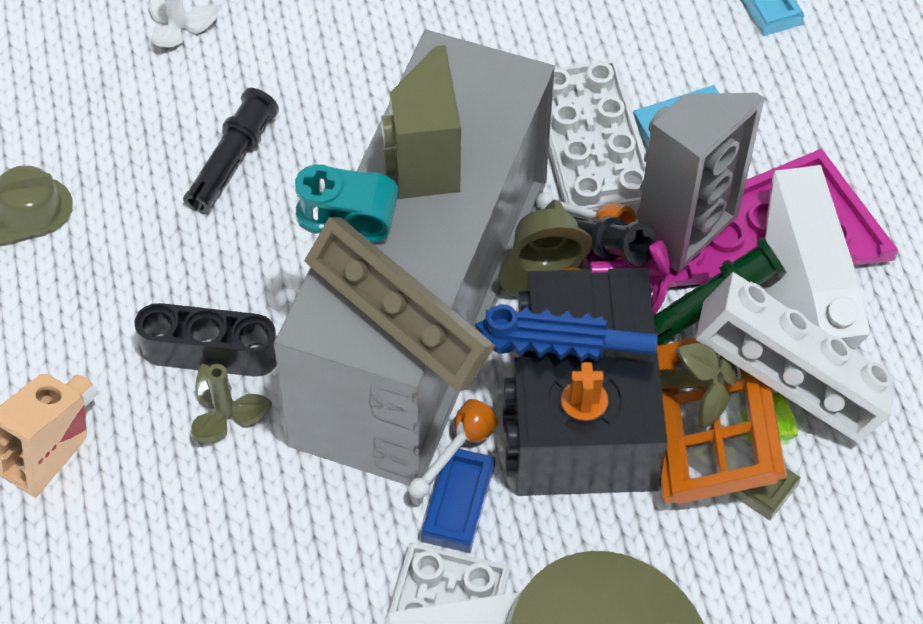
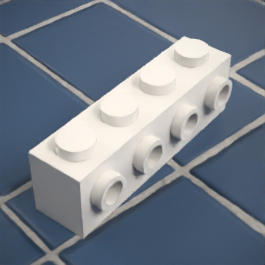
M732 272L703 302L695 340L712 348L717 354L858 444L891 416L894 376L881 364L868 360L848 347L841 338L828 334L808 321L801 312L788 308L768 295L756 283L748 282Z

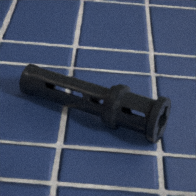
M257 88L245 89L241 95V105L233 116L225 119L222 125L223 137L189 190L183 196L185 204L192 210L197 211L201 203L200 213L207 214L210 212L211 206L245 152L258 146L261 141L260 133L268 120L274 119L279 113L277 102L266 92Z
M606 216L599 221L574 217L579 228L585 230L591 236L593 244L591 249L598 257L605 260H614L620 257L624 262L634 266H642L652 258L649 246L656 242L657 239L651 225L641 221L625 224L623 220L613 216Z

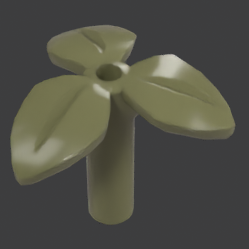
M700 343L682 345L676 348V353L685 368L659 369L661 388H703L706 392L700 403L698 426L706 428L717 421L729 403V395L724 382L731 385L736 384L737 367L721 355L718 361L715 351Z
M202 364L196 377V395L202 405L214 410L195 418L191 426V437L197 442L205 443L220 440L227 435L228 426L226 419L231 418L238 425L247 427L262 419L271 408L272 402L263 395L250 393L233 401L231 396L232 387L229 384L226 368L221 364L211 366Z

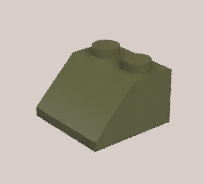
M446 45L435 46L390 92V115L381 116L385 147L382 149L384 171L386 176L396 179V184L399 188V199L461 191V124Z

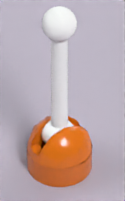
M543 192L538 195L536 204L539 209L543 210L555 199L550 193ZM560 201L566 212L582 218L599 221L606 216L620 218L625 224L636 221L634 210L629 206L619 203H608L595 212Z
M469 399L457 411L453 422L457 436L422 478H416L410 483L409 490L414 497L423 498L428 495L430 491L429 484L464 442L478 443L490 436L498 425V419L488 405L476 399Z

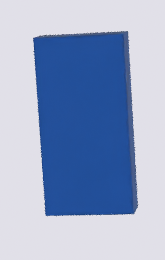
M463 449L457 450L438 474L422 528L421 542L471 554L495 469L496 457Z

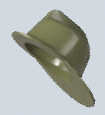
M19 165L8 169L0 175V245L57 230L68 221L73 211V198L68 188L58 180L53 179L50 173H46L41 168L31 165Z
M552 200L545 209L534 211L520 219L515 229L513 249L503 263L499 273L501 287L509 295L518 297L519 291H527L529 271H553L567 267L578 268L582 260L589 254L593 245L591 236L585 230L579 228L576 219L564 210L560 201Z

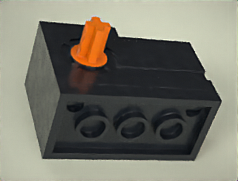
M575 267L553 271H529L527 291L518 292L519 312L528 307L532 314H541L548 309L553 316H561L568 311L574 318H581L589 313L593 319L603 316L604 321H607V329L655 334L648 268L608 269V272L591 273V269L581 270ZM530 350L525 351L522 357H514L513 377H504L503 431L507 433V447H505L506 477H516L517 496L658 491L668 441L657 351L656 355L604 350L603 358L599 357L597 362L589 357L580 362L576 355L570 354L560 360L555 353L550 352L539 358L535 351Z

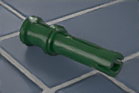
M764 237L757 240L755 248L732 262L728 259L724 261L722 266L719 267L720 273L653 316L655 334H658V346L664 345L674 336L700 320L703 302L732 272L757 285H760L775 274L781 277L787 273Z

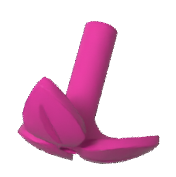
M657 240L649 246L652 258L642 266L630 265L624 261L590 262L591 273L608 272V269L648 268L649 281L653 287V316L658 312L667 295V276H669L670 267L668 251L662 240Z

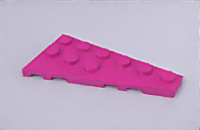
M821 148L747 179L739 216L679 273L669 267V276H667L668 287L705 283L721 272L719 267L722 266L724 261L727 259L732 262L755 248L758 239L766 237V219L772 177L776 170L821 165L853 265L895 261L898 249ZM591 249L581 263L585 269H590V262L624 260L620 257L614 260H605L598 257Z

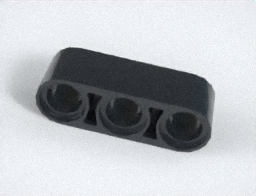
M152 303L143 307L135 317L134 327L140 350L144 359L150 364L199 370L202 364L208 366L221 364L226 368L227 374L252 377L269 374L277 366L274 341L277 337L276 329L273 322L266 316L255 313ZM158 333H166L162 336H153ZM206 338H214V340L209 342H201V340ZM255 343H261V344H263V345H261V346H259V347H253V348L248 347L249 345H252V344H255Z

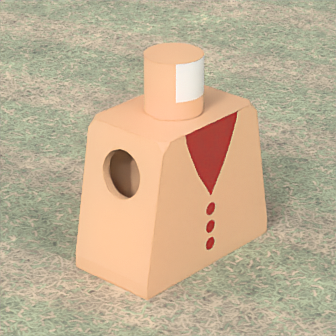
M40 374L0 405V476L35 498L45 489L86 439L85 407L97 396L96 388L90 380L76 374L64 384L49 374Z

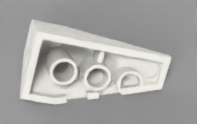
M817 165L776 170L772 177L765 240L787 273L781 277L775 274L759 286L777 301L790 309L801 312L808 321L828 334L841 338L851 349H856L870 335V329L861 286L822 167Z

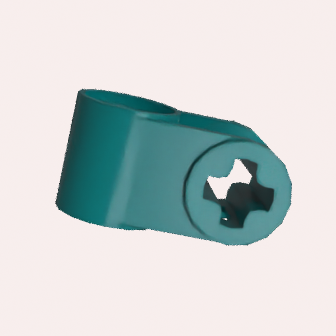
M324 164L310 165L302 169L295 178V192L300 199L296 205V220L305 231L320 234L329 217H341L371 243L381 242L389 236L399 188L393 179L377 172L364 173L333 168ZM320 179L324 180V190L320 192ZM315 207H318V219L313 217V209Z

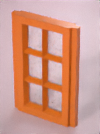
M695 337L657 346L659 369L685 368L676 353V348L700 342L695 340ZM736 366V384L731 385L724 382L729 395V403L718 420L706 428L698 426L700 403L706 392L703 388L662 389L668 444L661 474L663 499L666 504L673 502L682 504L778 483L780 479L787 478L771 387Z

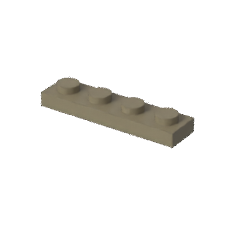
M341 217L328 218L304 262L456 391L468 390L496 345Z

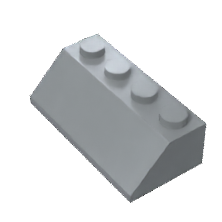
M757 92L684 94L670 108L664 106L658 110L649 124L648 130L651 133L648 150L644 156L646 167L644 179L640 185L642 194L636 219L651 225L655 231L656 239L662 240L666 245L670 267L678 273L739 216L765 99Z

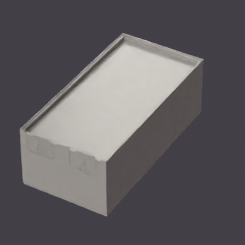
M425 29L400 82L435 46L446 45L461 124V191L403 199L398 197L388 238L373 244L475 328L476 323L485 319L486 309L490 310L497 304L503 289L500 284L499 273L503 263L513 249L515 229L520 219L535 211L537 207L536 199L543 192L546 185L555 65ZM390 102L384 115H390ZM381 121L357 169L358 172H377L385 175L382 151L385 147ZM310 267L274 341L289 447L410 486L414 479L422 478L428 471L460 391L453 389Z

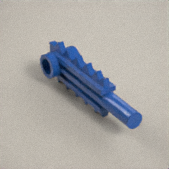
M502 304L496 305L490 310L486 309L485 319L475 324V329L496 345L493 351L498 354H506L515 350L520 356L525 351L530 350L535 351L539 358L550 352L555 353L560 360L570 354L576 355L580 362L587 357L597 362L599 357L603 358L604 350L656 355L658 334L607 329V321H604L603 316L593 319L589 313L581 318L572 317L568 311L561 316H553L548 309L541 314H532L528 307L520 312H516L511 306Z

